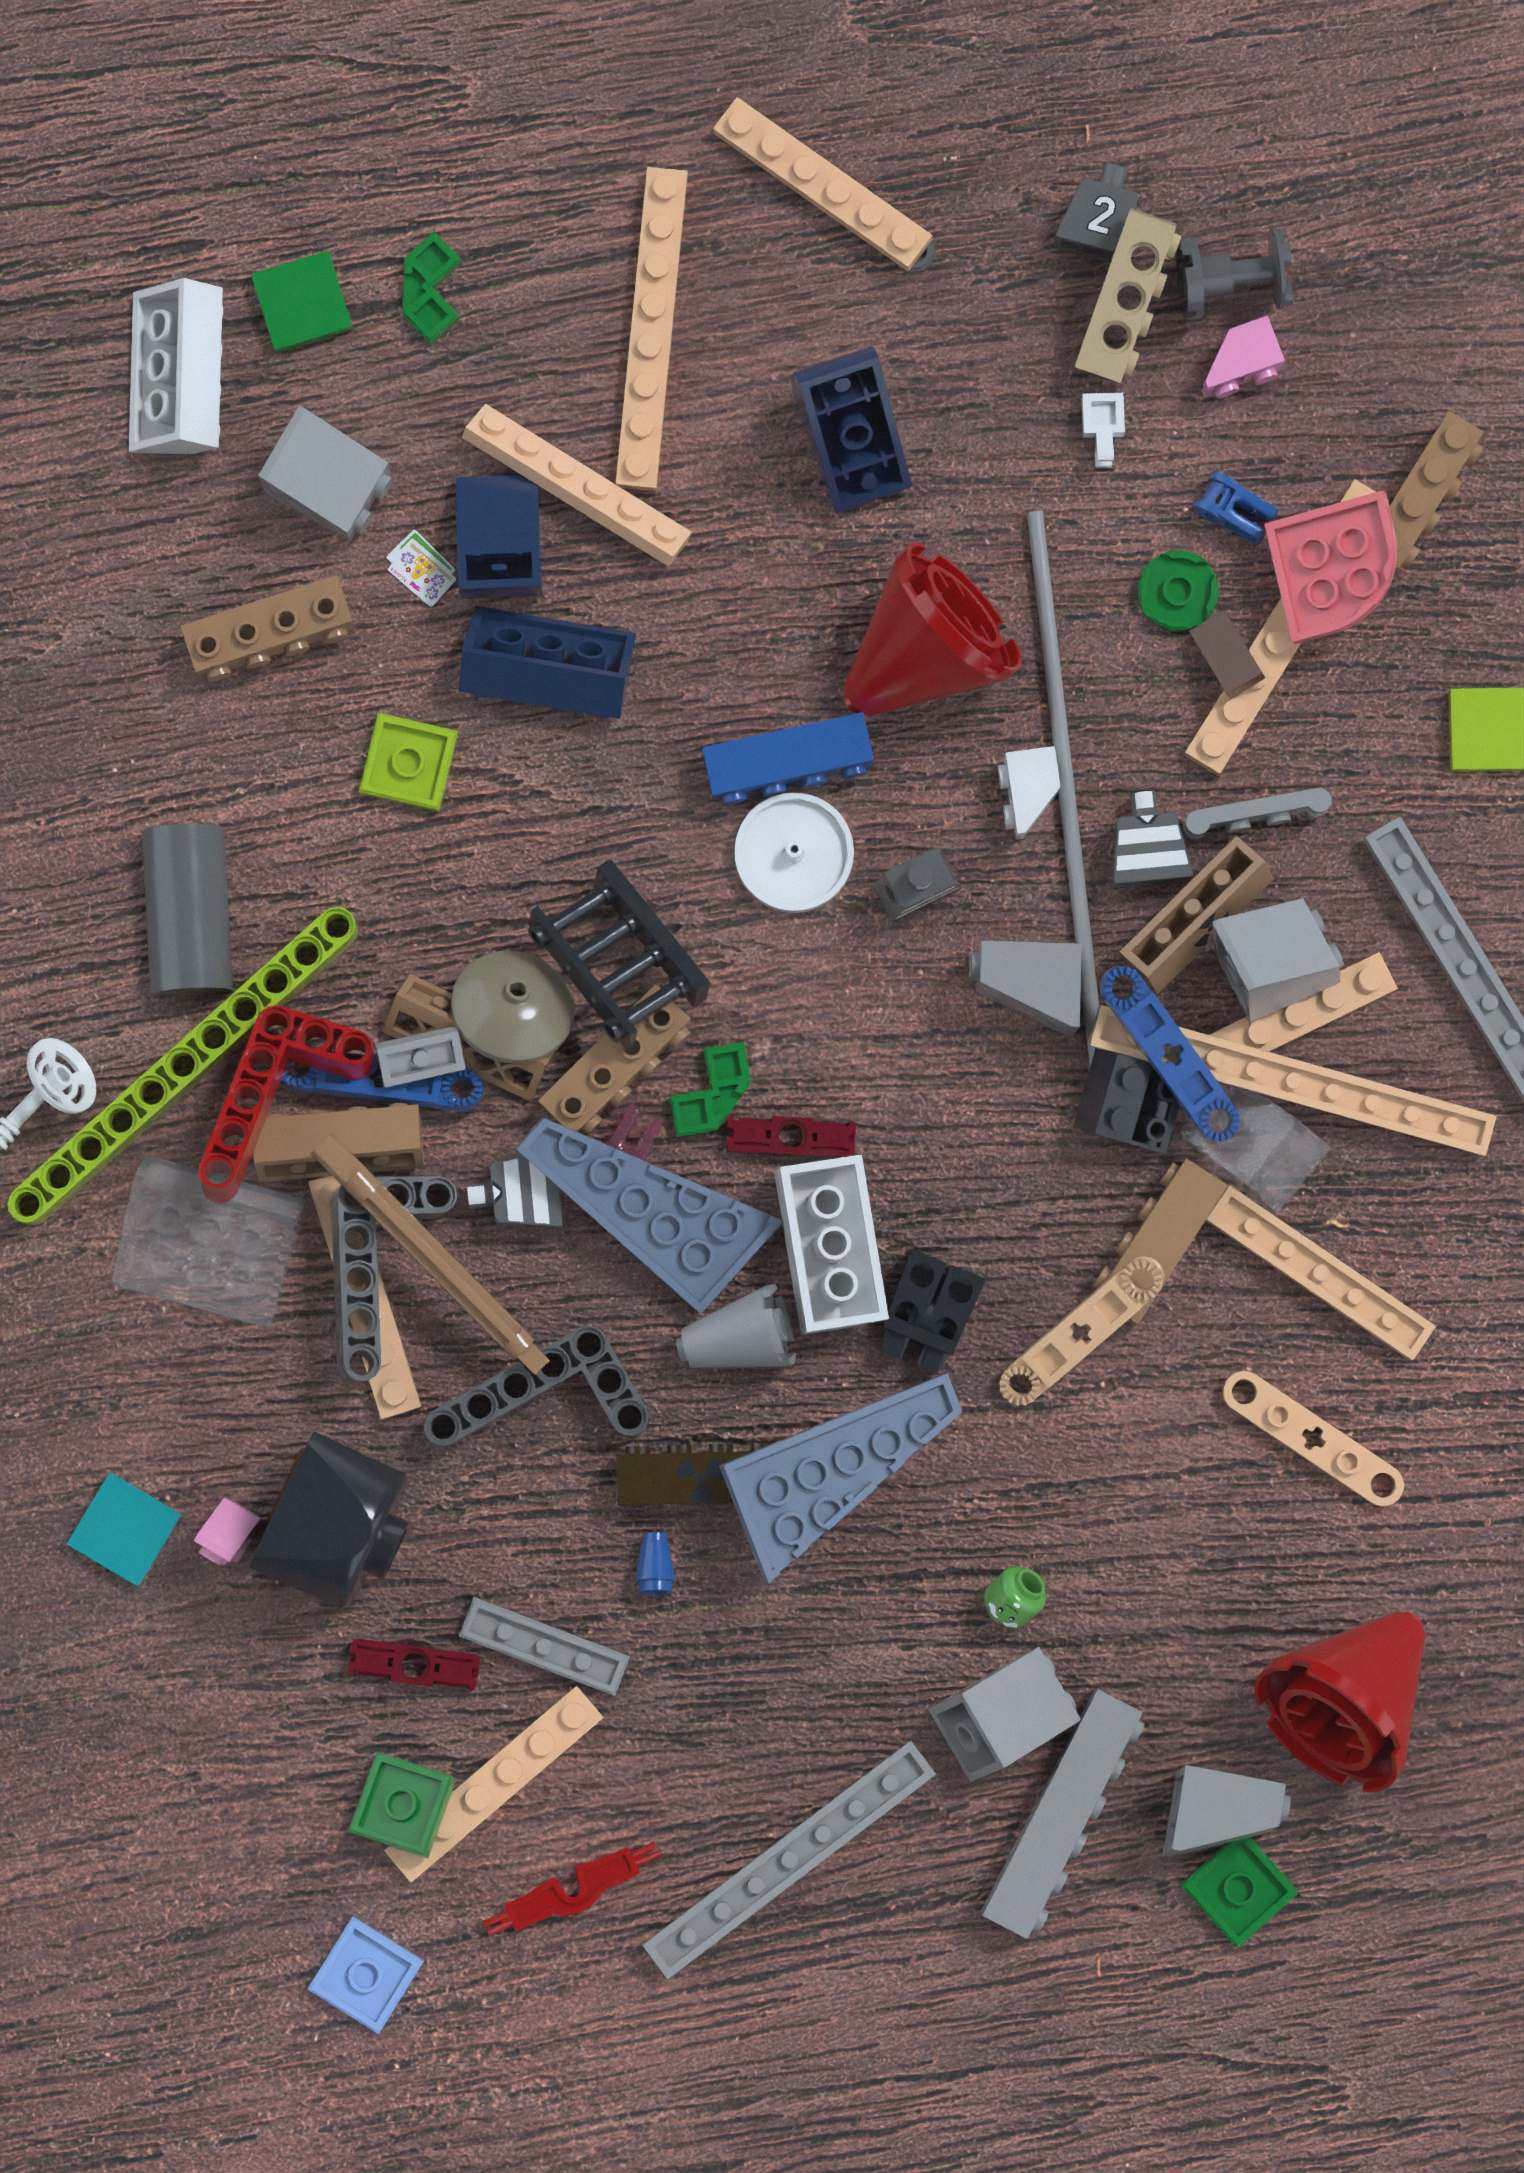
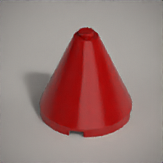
M914 542L909 544L895 558L843 688L846 695L843 699L847 707L854 714L863 712L864 715L871 717L1007 680L1021 667V654L1015 639L1011 638L1007 643H1004L999 633L998 627L1004 620L979 588L942 554L938 552L931 559L920 554L926 549L922 543Z
M1396 1611L1273 1659L1258 1675L1254 1685L1256 1704L1261 1706L1265 1701L1272 1714L1266 1722L1269 1729L1299 1761L1335 1784L1344 1787L1349 1779L1365 1783L1361 1789L1363 1792L1368 1793L1380 1792L1389 1788L1401 1774L1406 1764L1426 1639L1423 1624L1412 1613Z

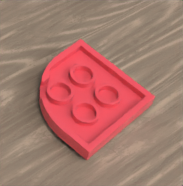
M1383 490L1264 524L1292 643L1298 644L1335 634L1354 626L1378 606L1389 589L1397 564V539L1387 494Z

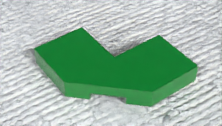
M435 231L404 258L402 315L430 346L460 320L457 312L438 294L435 288L462 264V259Z
M744 1042L704 1048L710 1089L670 1096L677 1138L718 1131L748 1089L751 1079Z

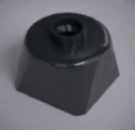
M313 1432L257 1547L249 1568L336 1607H347L356 1597L368 1574L381 1580L384 1579L399 1551L410 1523L396 1516L406 1491L407 1475L330 1437Z

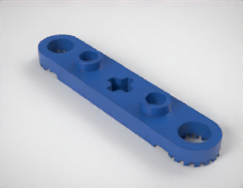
M1116 966L1109 969L1103 975L1100 982V992L1103 999L1199 1132L1205 1138L1213 1141H1225L1233 1138L1240 1127L1241 1119L1238 1109L1230 1101L1221 1085L1161 1002L1135 969L1126 966ZM1119 975L1127 976L1132 982V992L1125 999H1118L1112 993V981ZM1165 1044L1171 1047L1178 1045L1180 1050L1176 1053V1058L1178 1059L1176 1064L1171 1061L1162 1062L1161 1058L1165 1055L1162 1047ZM1221 1108L1227 1113L1229 1122L1223 1131L1214 1132L1208 1125V1116L1215 1109Z
M346 1053L345 1055L349 1060H359L364 1056L353 1053ZM374 1056V1067L371 1073L359 1080L347 1079L310 1067L306 1076H303V1078L298 1077V1079L295 1077L291 1078L285 1069L281 1079V1084L285 1088L297 1092L386 1103L418 1104V1107L459 1112L474 1109L480 1103L483 1096L482 1081L475 1071L469 1070V1068L390 1087L382 1085V1088L375 1087L374 1080L369 1079V1077H376L378 1071H380L377 1056ZM290 1060L288 1061L287 1066H286V1069H287L288 1065H289L290 1063H292L293 1061H290ZM459 1081H466L473 1086L474 1092L467 1099L456 1098L450 1092L452 1085Z

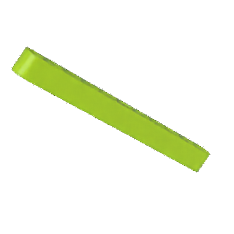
M333 907L324 911L23 1181L9 1196L8 1210L12 1217L23 1224L31 1226L39 1225L50 1217L248 1039L262 1010L273 1005L284 1006L355 942L359 931L358 924L352 914L345 908ZM337 918H343L349 922L348 932L340 938L331 937L327 930L330 922ZM309 945L316 947L319 955L315 963L305 966L297 962V954L301 948ZM275 973L284 974L288 979L287 987L280 993H271L266 987L268 978ZM243 1001H253L256 1003V1014L249 1021H241L236 1018V1008ZM215 1028L223 1029L226 1034L224 1044L217 1049L208 1048L205 1045L206 1034ZM182 1056L193 1057L195 1062L194 1070L188 1076H177L174 1072L175 1062ZM151 1084H161L164 1090L161 1101L153 1105L146 1104L143 1098L144 1090ZM123 1111L130 1112L133 1118L132 1126L125 1132H115L112 1125L115 1115ZM90 1139H97L101 1143V1154L94 1160H84L81 1152L82 1146ZM58 1167H67L71 1176L69 1183L63 1188H54L50 1179L52 1172ZM27 1195H36L39 1200L37 1212L32 1216H23L19 1207L21 1200Z

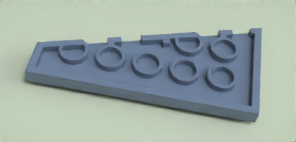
M544 1117L536 1123L515 1147L518 1152L700 1314L783 1222V1220Z
M948 1373L926 1380L719 1465L764 1583L769 1584L780 1574L779 1572L794 1559L801 1556L808 1549V1546L825 1531L830 1530L871 1494L878 1484L891 1473L897 1471L921 1446L926 1445L962 1413Z

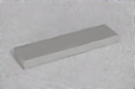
M476 1597L472 1600L459 1637L614 1696L630 1656Z

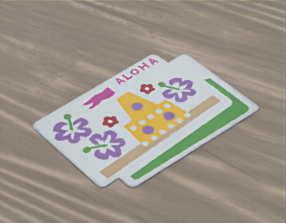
M413 530L386 557L392 563L388 571L430 607L456 581V578L452 575L455 568L416 530Z

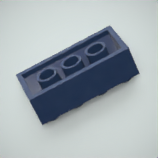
M475 606L462 650L458 691L470 693L477 697H494L511 700L518 704L529 703L552 707L559 711L570 710L593 714L600 718L611 717L620 719L627 692L636 633Z

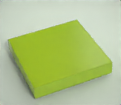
M1524 688L1450 689L1448 691L1450 772L1524 771Z
M378 713L359 793L440 812L459 734L458 731Z

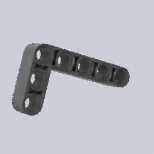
M376 1177L386 1189H396L401 1193L403 1206L416 1219L439 1218L454 1206L457 1199L456 1187L445 1177ZM340 1185L332 1194L331 1199L338 1375L344 1382L349 1385L358 1386L375 1377L381 1366L376 1219L363 1206L357 1209L349 1207L343 1198L346 1189ZM435 1188L443 1194L444 1205L442 1207H433L426 1199L427 1189ZM353 1230L361 1234L364 1240L361 1250H354L348 1247L345 1241V1233L347 1231ZM348 1272H358L365 1279V1289L363 1291L357 1292L350 1289L346 1281ZM351 1313H358L365 1318L367 1323L365 1333L360 1334L351 1330L348 1325V1316ZM352 1355H361L367 1360L369 1367L366 1375H357L352 1371L349 1364Z
M583 1326L540 1350L545 1356L557 1354L563 1358L565 1367L559 1376L548 1377L543 1374L542 1369L534 1375L520 1361L433 1410L424 1422V1431L426 1437L438 1446L448 1447L454 1445L581 1372L585 1375L618 1433L627 1437L640 1435L649 1423V1414L605 1334L594 1326ZM585 1334H594L601 1341V1348L594 1356L585 1357L578 1351V1341ZM614 1370L620 1374L622 1379L621 1386L616 1392L605 1393L600 1390L598 1378L602 1372ZM513 1375H522L527 1379L528 1390L522 1397L512 1398L506 1393L505 1383ZM478 1395L487 1396L492 1404L490 1414L482 1419L474 1418L469 1411L470 1401ZM627 1406H634L642 1413L640 1425L632 1430L623 1428L618 1421L620 1411ZM449 1416L454 1420L455 1431L450 1438L438 1439L434 1435L432 1430L433 1423L438 1417Z

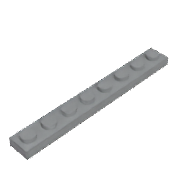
M1399 816L1367 835L1363 840L1524 1102V1018L1407 826Z
M908 1741L647 1940L642 1946L665 1977L669 1979L934 1777L936 1773L912 1741Z

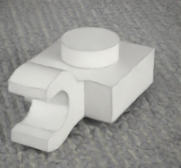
M1123 393L1082 394L1083 438H1095V468L1112 467V461L1114 460L1113 437H1124L1125 433Z

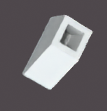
M1055 746L1007 752L1003 759L1004 764L997 766L1000 789H1008L1010 805H1003L1005 826L1007 830L1014 829L1015 840L1023 839L1061 787Z

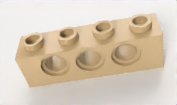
M1130 208L1075 363L1076 368L1121 383L1124 374L1132 376L1140 354L1133 351V347L1138 335L1146 337L1153 318V314L1147 312L1149 302L1152 296L1160 298L1167 278L1166 274L1160 272L1165 257L1174 258L1181 239V235L1174 233L1177 226L1176 223ZM1146 246L1153 250L1155 261L1152 266L1140 269L1133 264L1131 255L1136 248ZM1124 286H1134L1140 291L1142 298L1137 306L1126 308L1119 303L1117 294ZM1111 325H1120L1126 330L1128 338L1123 345L1113 347L1106 343L1104 331Z

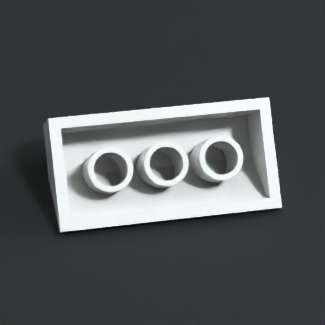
M182 278L133 292L129 452L195 454L219 447L221 331L223 316L222 287Z
M862 1155L779 1167L774 1174L801 1335L888 1320L889 1316Z

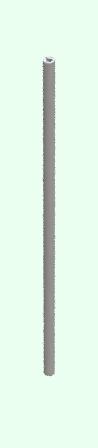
M1032 511L1027 513L1052 740L1056 751L1061 786L1058 792L1076 944H1082L1081 994L1089 1064L1091 1065L1096 1047L1089 1046L1088 1043L1099 1006L1044 517L1043 511Z

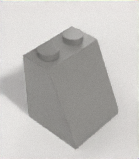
M300 405L258 475L266 495L350 542L356 532L361 535L365 531L372 518V513L369 511L376 497L383 499L393 480L389 476L391 470L387 461Z
M1303 898L1220 918L1212 922L1215 957L1250 1023L1340 983V967L1344 965L1342 956L1334 943L1328 945L1322 934L1325 932V926L1320 914L1316 909L1310 911Z
M981 940L978 950L972 951L969 958V981H976L977 993L1065 1036H1074L1080 1027L1082 944Z
M1039 1647L1020 1655L928 1709L970 1782L1007 1767L1081 1721L1076 1712L1074 1699L1068 1692L1064 1691L1055 1675V1667L1052 1661L1042 1653Z
M1185 1765L1176 1772L1162 1856L1173 1857L1269 1833L1279 1827L1282 1820L1287 1821L1291 1796L1285 1795L1286 1784Z

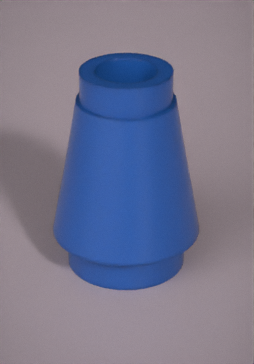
M651 1532L642 1534L635 1583L639 1584L640 1594L665 1595L672 1593V1584L676 1583L666 1533Z

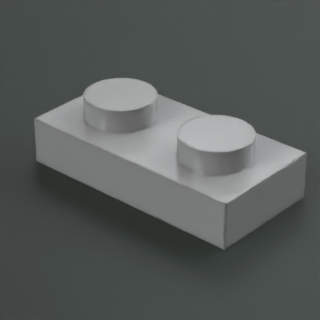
M456 1026L375 1044L384 1087L466 1069Z

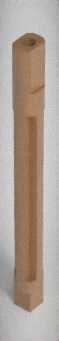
M332 1133L311 1153L513 1360L518 1358L534 1375L550 1361L532 1343L535 1339Z

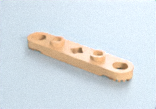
M1146 1256L1133 1258L1004 1370L999 1383L1000 1392H1002L1004 1399L1006 1398L1009 1403H1014L1017 1406L1027 1405L1056 1383L1160 1292L1164 1283V1271L1161 1265L1156 1260ZM1146 1268L1154 1275V1284L1146 1289L1138 1288L1132 1282L1131 1273L1136 1269ZM1073 1323L1079 1326L1088 1324L1091 1327L1088 1332L1090 1339L1087 1340L1083 1336L1075 1339L1072 1336L1075 1330ZM1018 1373L1029 1376V1379L1032 1380V1390L1027 1393L1016 1392L1010 1385V1377Z
M1240 1371L1227 1378L1222 1388V1397L1231 1410L1371 1504L1388 1506L1399 1500L1404 1490V1481L1400 1472L1256 1374L1249 1371ZM1239 1380H1246L1254 1386L1255 1396L1248 1404H1240L1233 1398L1232 1388ZM1318 1428L1321 1431L1319 1438L1323 1441V1445L1321 1447L1313 1446L1309 1450L1304 1446L1306 1439L1302 1436L1304 1430L1311 1432ZM1379 1473L1389 1475L1394 1483V1489L1391 1494L1384 1498L1376 1496L1371 1489V1481Z

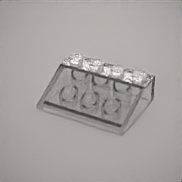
M146 1155L134 1174L111 1284L271 1328L298 1237L306 1199L241 1182L234 1198L223 1203L213 1202L203 1194L199 1169ZM213 1174L209 1181L214 1184L224 1183L228 1177Z

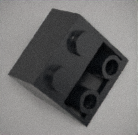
M1095 1048L1073 1128L1166 1154L1180 1104L1149 1062Z

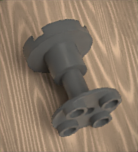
M1276 227L1269 229L1268 257L1231 261L1229 253L1200 256L1198 244L1194 236L1181 238L1175 253V267L1178 291H1181L1183 296L1187 295V302L1180 303L1184 320L1202 319L1204 315V297L1233 294V286L1270 282L1276 308L1280 310L1284 306L1293 305L1291 281H1286L1285 267L1291 266V250L1289 242H1284L1282 229L1277 230Z

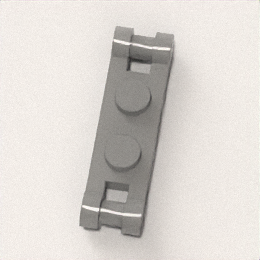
M1314 788L1192 811L1186 817L1182 825V832L1187 839L1196 841L1201 839L1207 830L1226 827L1227 833H1234L1250 829V822L1266 820L1268 826L1283 824L1291 821L1290 815L1305 813L1310 818H1319L1329 809L1332 798L1327 790Z

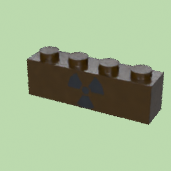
M774 1442L750 1443V1451L734 1452L733 1444H708L709 1452L692 1453V1445H667V1453L650 1454V1446H626L625 1455H616L618 1506L733 1503L719 1465L771 1445Z

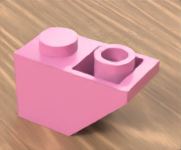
M1268 315L1229 329L1203 385L1202 393L1204 398L1214 394L1217 399L1224 398L1239 391V385L1254 381L1255 385H1260L1278 376L1277 372L1281 370L1285 360Z
M224 1497L198 1532L194 1541L202 1545L199 1553L218 1565H225L227 1561L239 1562L264 1519L233 1500Z

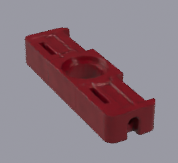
M735 1114L730 1115L728 1118L727 1149L732 1153L821 1158L854 1156L856 1124L852 1120H850V1126H846V1123L816 1122V1124H813V1118L772 1116L771 1122H768L769 1119L739 1117V1120H734ZM787 1125L798 1126L803 1132V1141L796 1148L785 1147L780 1141V1131Z
M355 1639L351 1643V1656L348 1662V1674L350 1676H355V1671H359L358 1675L389 1679V1675H391V1682L432 1687L434 1681H436V1685L466 1688L467 1685H470L469 1691L477 1688L481 1658L476 1653L366 1639ZM410 1653L421 1654L426 1661L425 1672L419 1677H410L403 1670V1660Z

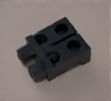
M911 1249L888 1312L889 1319L885 1320L883 1325L886 1331L883 1336L881 1351L902 1359L909 1339L922 1343L925 1346L916 1366L937 1374L945 1363L948 1354L953 1355L986 1279L951 1265L937 1301L934 1302L932 1298L947 1263Z

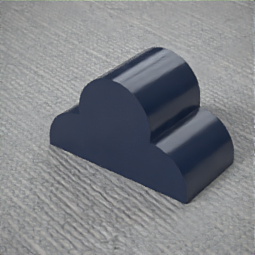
M873 346L793 372L794 378L791 379V386L795 401L835 513L913 487L879 357Z

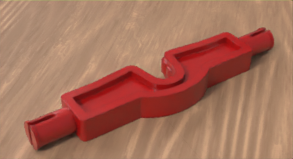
M655 1840L632 1852L629 1847H625L606 1857L578 1865L575 1868V1874L581 1889L577 1896L567 1895L559 1879L553 1877L527 1894L505 1904L506 1911L483 1920L485 1928L501 1921V1924L487 1930L488 1935L492 1937V1935L511 1926H514L516 1930H521L553 1914L566 1916L586 1910L598 1900L604 1890L640 1873L638 1867L662 1857L660 1850L643 1856V1854L658 1848Z

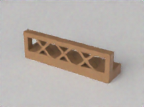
M410 974L395 996L382 1032L399 1039L455 1026L451 1013L452 993ZM400 1011L414 1017L420 1028L411 1030L396 1023ZM459 1034L465 1068L475 1071L481 1079L530 1102L533 1100L544 1072L553 1059L555 1052L543 1059L530 1063L510 1064L493 1060V1064L485 1065L476 1060L472 1052L474 1049ZM518 1066L533 1073L530 1084L527 1085L514 1079L510 1068Z

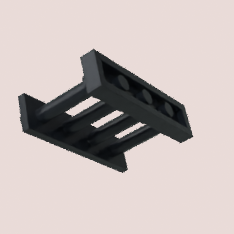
M609 859L597 867L594 883L595 890L556 916L548 919L539 906L533 908L530 914L528 932L537 947L540 949L545 947L604 1021L603 1027L610 1039L615 1043L620 1041L624 1048L629 1051L634 1048L638 1030L634 1027L635 1025L678 997L681 999L686 998L693 1008L707 999L711 982L612 859ZM601 905H611L619 915V922L576 950H573L560 932ZM627 935L631 937L636 936L644 946V953L601 981H598L585 963ZM652 966L656 968L661 967L669 977V984L623 1013L610 997V994Z

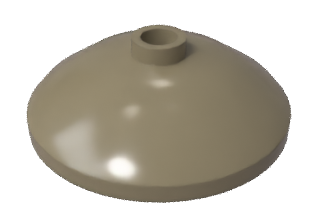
M498 951L474 960L461 972L452 992L451 1013L461 1037L478 1053L499 1062L523 1064L549 1056L564 1043L574 1021L575 1003L567 981L551 964L525 952ZM510 991H520L523 993V996H514Z

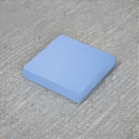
M353 1916L311 1982L308 1990L379 2034L424 1960Z

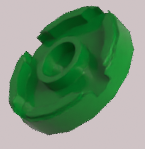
M1186 550L1168 551L1154 558L1144 568L1137 585V601L1143 615L1154 626L1168 632H1187L1202 624L1212 615L1219 598V584L1215 573H1213L1208 563L1201 556Z

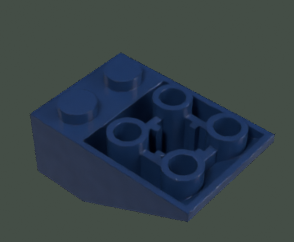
M522 475L456 478L457 561L461 599L542 596L543 582L538 485Z

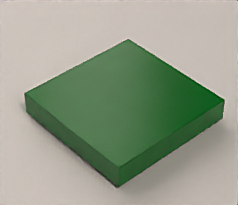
M329 250L251 274L275 353L353 330Z
M376 1752L348 1832L428 1859L457 1779L454 1776Z
M1251 1837L1225 1843L1180 1884L1236 1948H1239L1299 1893Z

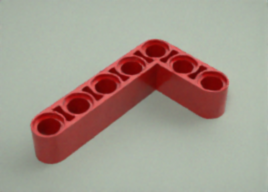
M269 1006L260 1012L199 1166L201 1187L207 1199L223 1203L231 1200L237 1194L288 1061L300 1063L347 1079H363L371 1073L374 1067L373 1045L367 1034L283 1006ZM279 1025L286 1028V1031L281 1035L274 1036L267 1033V1030L272 1026ZM312 1038H321L326 1041L324 1045L318 1048H311L306 1045V1042ZM352 1050H360L365 1053L359 1060H349L345 1057L346 1053ZM259 1062L272 1064V1067L265 1072H256L252 1069ZM251 1098L258 1101L257 1105L251 1109L238 1107L239 1102L243 1099ZM232 1135L244 1138L242 1143L233 1147L223 1143L227 1137ZM218 1172L229 1175V1178L224 1183L214 1184L209 1181V1178Z

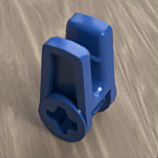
M1212 472L1208 479L1210 482L1208 489L1202 499L1195 501L1192 509L1204 519L1228 529L1252 544H1261L1265 536V530L1259 527L1257 522H1251L1236 513L1233 506H1238L1250 513V517L1254 515L1266 523L1272 522L1275 519L1279 509L1243 488L1233 478L1220 472ZM1221 492L1222 495L1217 504H1215V501Z

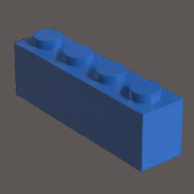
M863 712L702 747L713 802L722 800L723 805H732L746 801V794L762 791L763 796L778 795L787 791V785L802 782L804 788L822 785L827 782L826 777L842 774L843 779L859 777L867 774L866 768L873 767L874 762Z

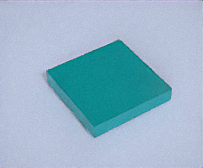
M109 1472L67 1545L140 1587L183 1514Z

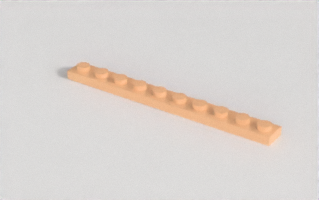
M1099 1005L1088 1045L1149 1062L1110 1007ZM1179 1027L1218 1082L1478 1155L1486 1156L1497 1117L1495 1115ZM1165 1044L1162 1047L1165 1051V1055L1161 1058L1162 1062L1171 1061L1176 1064L1178 1062L1176 1053L1180 1050L1178 1045L1171 1047Z

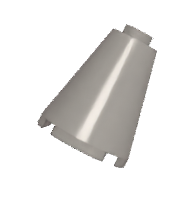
M775 1284L763 1286L682 1328V1337L676 1339L681 1361H688L691 1368L786 1367L794 1364L796 1353H788L787 1342L794 1341L787 1308L782 1296L773 1297L777 1286Z

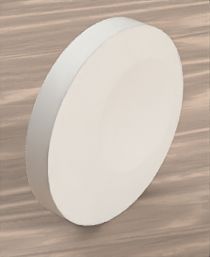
M783 793L764 800L746 816L736 837L735 864L743 885L755 899L774 910L800 913L823 906L841 891L852 869L854 846L847 823L833 806L813 795Z

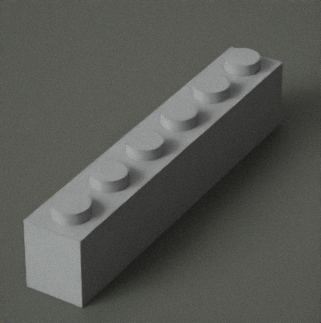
M1094 1688L1080 1716L1081 1721L1077 1722L980 1912L982 1916L1028 1939L1031 1931L1036 1934L1040 1932L1049 1914V1911L1045 1910L1044 1906L1050 1894L1058 1896L1068 1877V1873L1062 1871L1070 1856L1077 1858L1087 1839V1836L1082 1831L1088 1819L1096 1821L1107 1799L1101 1796L1108 1780L1115 1783L1126 1761L1120 1758L1127 1743L1135 1745L1144 1728L1145 1723L1139 1721L1143 1712Z

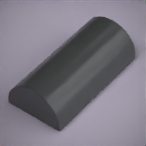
M187 823L162 825L143 830L142 846L150 996L233 991L225 828L214 824Z

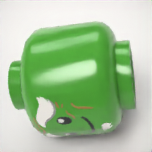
M1018 1566L1007 1568L985 1589L984 1601L989 1616L996 1623L1004 1627L1017 1629L1025 1626L1044 1608L1046 1603L1045 1585L1041 1577L1031 1569Z

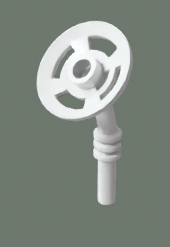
M46 1038L38 1041L31 1047L27 1056V1069L35 1088L6 1118H0V1150L8 1148L6 1143L14 1141L13 1135L18 1136L20 1134L19 1128L44 1101L54 1108L69 1114L81 1113L93 1104L96 1097L94 1075L83 1056L72 1046L58 1039ZM40 1053H42L43 1059L38 1062L35 1069L36 1058ZM56 1054L65 1059L75 1070V1073L72 1074L65 1065L55 1062ZM45 1066L47 1072L42 1075V1070ZM69 1086V1092L66 1095L63 1090ZM78 1087H81V1098L75 1104L71 1100L77 1095Z

